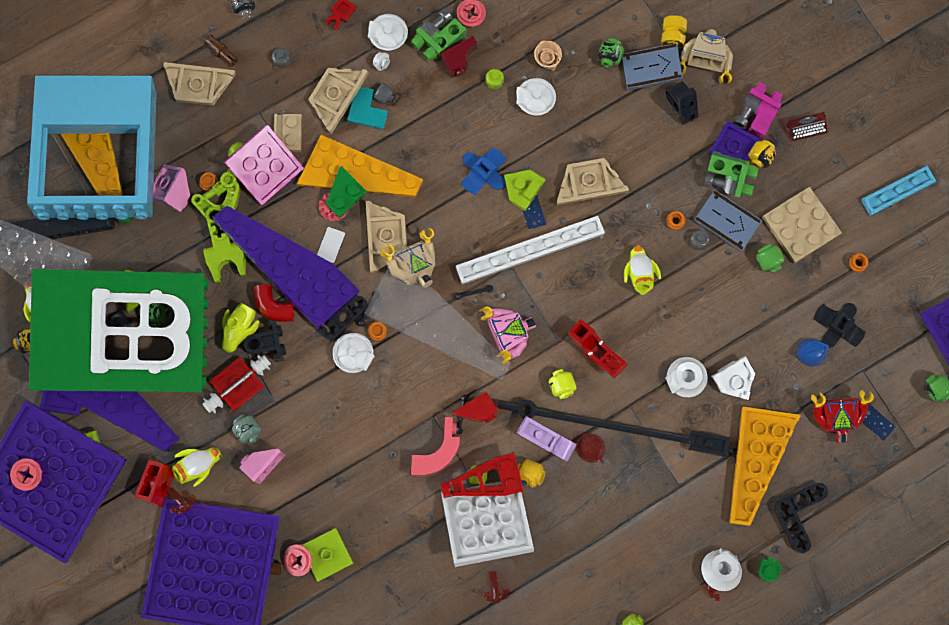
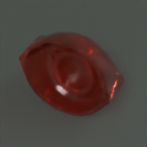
M583 434L577 444L579 457L589 463L602 461L606 451L604 440L596 434Z

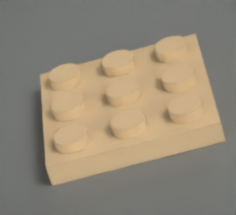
M810 187L762 217L793 264L842 233Z

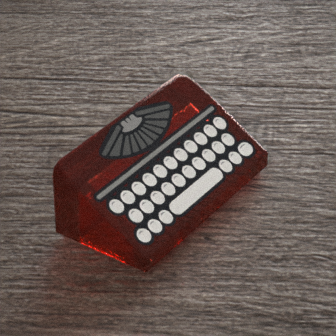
M825 112L793 119L786 124L792 142L828 133Z

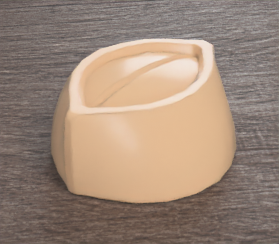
M541 41L534 51L535 60L543 68L555 71L562 58L561 48L555 42Z

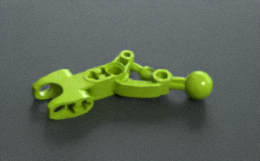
M237 142L232 144L228 151V157L244 143ZM229 168L227 172L223 173L220 181L211 186V190L203 195L195 194L192 197L194 206L207 219L213 247L205 248L203 251L206 264L211 271L215 283L221 282V269L228 263H233L237 266L241 277L247 276L245 253L231 241L221 228L220 230L223 233L221 234L222 237L219 238L217 236L219 235L217 229L219 226L211 219L214 213L220 212L226 206L235 210L237 208L241 189L237 177ZM227 190V196L221 205H215L209 201L216 194L219 196Z

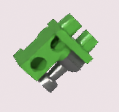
M444 8L438 13L439 17L432 23L425 22L416 30V36L411 41V44L417 50L424 44L428 47L423 56L429 62L437 57L441 59V52L453 47L459 40L462 41L467 36V29L457 19H453L451 14ZM444 22L448 24L444 29L439 30Z
M713 151L708 171L726 176L725 179L716 178L714 173L707 172L704 186L710 188L712 185L724 188L727 194L735 195L736 197L741 195L752 196L754 185L745 183V178L756 179L759 168L750 165V161Z

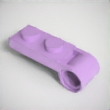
M525 416L517 431V434L567 462L577 445Z

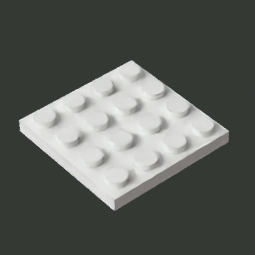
M500 481V482H495V483H490V484H485V485H486V486H499V485L501 484V481ZM474 486V487H469V488H465V489H467V490L477 489V488H479L480 486ZM521 492L507 496H452L445 499L441 493L455 567L534 552Z

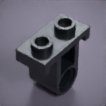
M682 81L665 89L666 97L680 116L678 119L682 125L699 118L697 93L693 87L689 89Z
M275 320L268 322L270 329H273L272 331L252 334L245 339L244 347L250 355L257 357L258 355L263 356L277 353V355H274L275 361H284L283 355H286L285 344H281L280 337L283 336L281 325H278ZM258 341L260 343L259 348L252 350L250 348L251 344Z

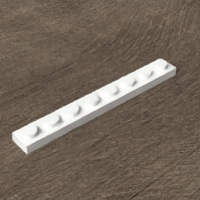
M595 216L456 265V270L463 285L602 236L605 232L599 217Z

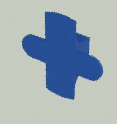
M492 148L485 156L482 155L480 158L474 153H466L463 156V163L471 171L461 182L462 186L474 195L477 194L486 182L496 190L502 189L505 186V180L496 171L507 158L495 148Z

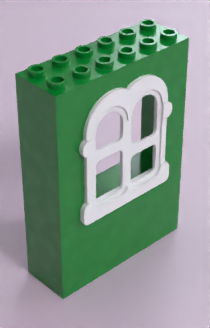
M32 269L29 390L202 392V388H206V376L202 375L203 368H207V356H203V348H207V337H203V329H207L208 317H204V310H208V297H204V290H208V278H205L204 273ZM108 302L139 303L141 306L140 326H106V304ZM151 303L170 305L175 313L173 323L164 328H151L148 324L149 305ZM107 335H127L129 337V358L127 360H107L105 358V337ZM139 336L168 337L174 344L172 356L163 361L139 360Z

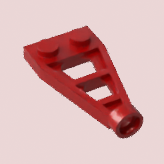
M514 452L493 457L460 476L441 483L444 499L452 496H507L524 491ZM491 469H497L501 484L499 486H486L483 482V474ZM477 476L480 487L470 490L465 489L464 480Z

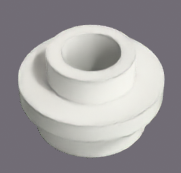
M379 52L373 60V65L379 71L386 69L390 63L387 53Z

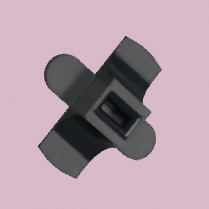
M847 303L840 311H835L822 304L816 311L813 319L828 329L822 338V342L829 345V348L834 347L840 337L854 347L858 346L863 340L866 332L854 323L855 319L853 317L857 313V308L854 304Z

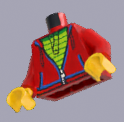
M861 390L860 397L862 400L860 401L859 398L826 400L822 393H820V398L817 400L813 394L811 400L815 403L813 405L814 419L821 428L825 429L826 433L836 432L837 443H848V432L857 430L862 424L869 402L873 400L874 396L870 391L869 395L864 397L865 392Z

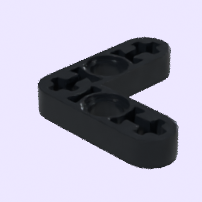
M362 296L353 297L329 319L330 322L326 324L331 329L335 327L334 335H327L328 331L324 326L322 329L318 328L317 330L327 340L337 339L365 313L368 307L366 299ZM356 301H358L359 303L363 301V308L360 309L358 307L356 310H354V313L356 315L353 316L352 312L348 310V308L351 307V309L353 310L356 307ZM348 313L350 315L349 322L342 323L339 319L341 314Z
M823 483L812 484L778 500L774 505V512L791 547L797 553H806L811 548V541L797 512L827 497L828 489ZM815 487L822 489L821 497L815 495L810 498L809 494L816 491ZM799 494L806 498V503L803 506L798 505L796 502V497ZM781 503L788 506L786 509L787 515L792 514L793 517L783 520V517L787 516L784 511H779ZM791 520L797 523V530L795 532H791L787 528V524ZM802 533L798 537L801 541H805L804 549L797 547L799 541L797 537L792 538V535Z

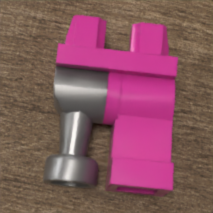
M759 82L749 92L743 103L742 113L734 118L733 124L741 129H746L749 124L748 117L751 113L755 114L756 118L747 132L762 141L781 106L780 102L783 95L774 91L771 97H768L764 94L767 89L766 85Z

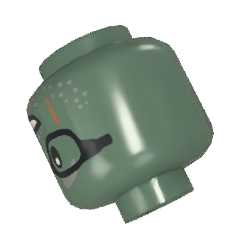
M243 414L234 420L232 432L241 443L253 444L260 438L261 426L253 416Z

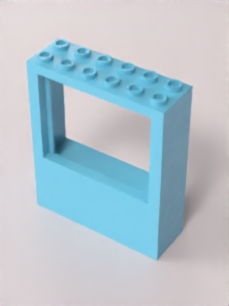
M35 76L27 204L35 218L40 220H48L49 218H58L60 220H67L69 218L80 220L97 218L105 220L108 217H116L117 219L124 220L128 217L147 219V217L153 216L157 92L152 76ZM48 134H137L135 196H44Z

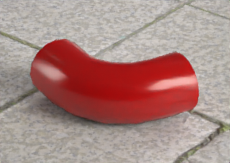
M257 285L253 287L256 307L264 317L276 322L295 321L293 303L282 304L276 302L273 298L271 285Z

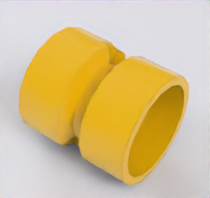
M674 15L664 18V32L661 38L662 46L677 43L678 49L684 47L686 39L684 33L687 30L686 18Z

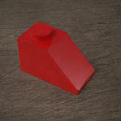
M486 391L454 410L451 414L452 416L478 423L482 421L488 423L496 418L494 414L499 411Z

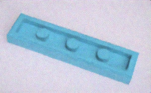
M925 166L864 197L861 201L869 215L872 216L937 181L928 166Z

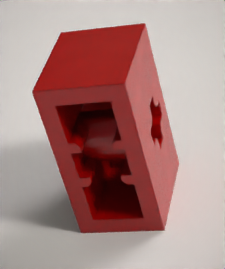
M148 460L134 497L146 503L162 507L164 498H166L174 478L172 468L166 464Z

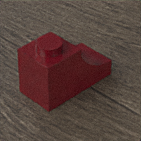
M474 36L441 52V61L451 78L454 76L459 77L468 70L467 58L477 49V42Z

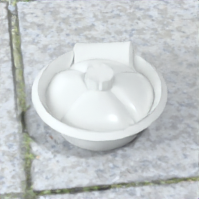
M383 14L369 22L368 38L379 49L395 50L402 46L407 39V26L397 15Z
M532 78L526 80L520 87H517L516 104L526 113L543 115L553 108L556 101V92L548 81L541 78Z
M348 333L341 336L333 347L335 364L341 370L348 373L366 371L375 357L371 342L359 333Z
M682 357L670 365L665 379L672 394L676 393L682 397H694L704 390L708 377L707 371L701 362L691 357Z
M720 548L708 553L703 559L702 575L709 586L719 591H729L739 584L742 577V568L737 555H733L730 551Z

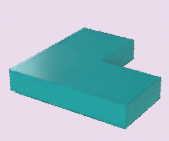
M360 87L352 100L347 120L349 123L384 130L388 111L371 107L375 93L374 89Z

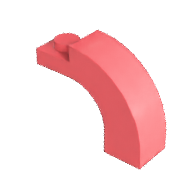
M445 417L444 441L439 450L430 455H412L411 476L421 477L436 474L452 462L460 444V437H452V434H456L457 422H453V417Z

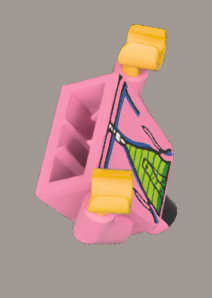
M487 306L480 309L479 312L483 311L486 315L481 317V320L488 319V325L500 351L497 357L502 356L505 359L502 364L504 365L509 360L520 356L527 346L529 338L527 331L536 327L533 318L521 320L519 313H514L512 310L491 309Z

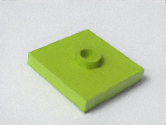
M337 528L303 544L306 549H310V556L313 557L311 559L313 564L311 569L317 582L354 564Z

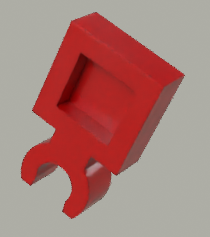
M338 0L331 9L333 16H329L326 19V25L329 26L331 22H336L334 30H339L340 22L344 21L347 23L357 7L348 0Z

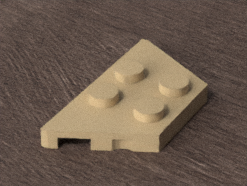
M164 62V68L176 102L214 106L236 75L235 70Z
M327 68L308 100L331 134L369 74L367 70L355 71L351 69L338 70L337 68Z
M605 158L567 164L557 205L628 193L629 189L618 178V174L610 168V164Z
M366 201L370 273H375L387 266V258H383L380 255L381 249H386V246L392 245L395 252L407 247L405 215Z

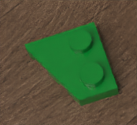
M340 166L326 205L341 218L367 191Z

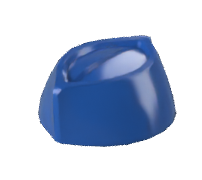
M805 339L798 346L797 358L807 366H818L824 361L829 345L824 344L818 339Z

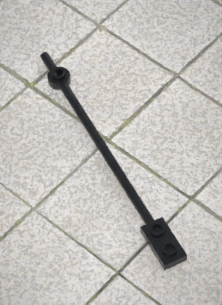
M523 400L519 404L503 401L498 403V409L517 412L522 419L525 416L532 419L536 415L688 444L689 451L727 457L730 437L693 430L690 431V436L541 409L537 408L531 400ZM523 408H530V413H524Z

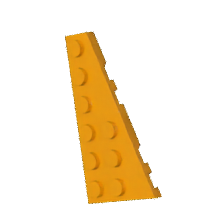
M109 133L61 134L99 196H124Z
M321 135L297 182V186L332 188L339 167L342 166L367 192L415 198L423 183V179Z
M742 407L729 519L730 524L751 525L761 499L768 488V484L775 473L789 438L792 436L795 425L801 415Z

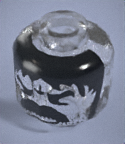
M230 0L233 13L236 16H241V18L245 19L251 17L252 13L256 11L255 0Z

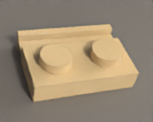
M274 114V133L290 152H301L302 114Z

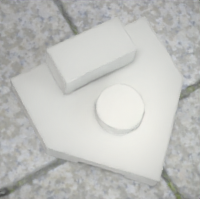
M746 357L732 361L712 375L721 393L749 399V391L755 372Z

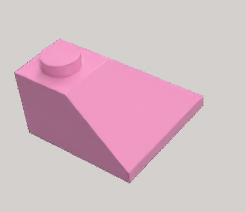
M164 164L154 181L153 201L171 210L181 212L187 206L190 197L185 169Z
M279 449L254 452L251 455L247 454L240 462L242 464L240 469L251 480L260 485L284 458L285 454Z

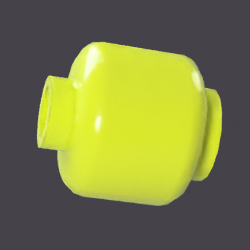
M563 369L553 372V376L548 381L553 395L560 399L574 395L577 386L572 373L564 372Z

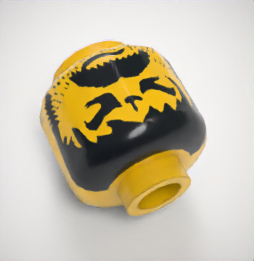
M766 140L756 142L748 154L751 161L750 164L759 169L768 168L776 157L775 146Z
M30 328L18 331L16 338L13 339L15 349L19 350L23 355L30 354Z

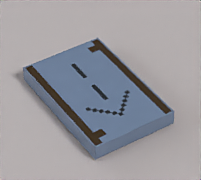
M677 43L623 53L622 55L628 90L683 80Z
M714 190L694 219V222L741 252L762 220Z

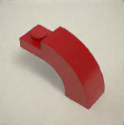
M582 319L568 331L569 336L578 348L599 369L604 370L612 378L615 379L628 366L627 362L614 353L598 337L595 330Z

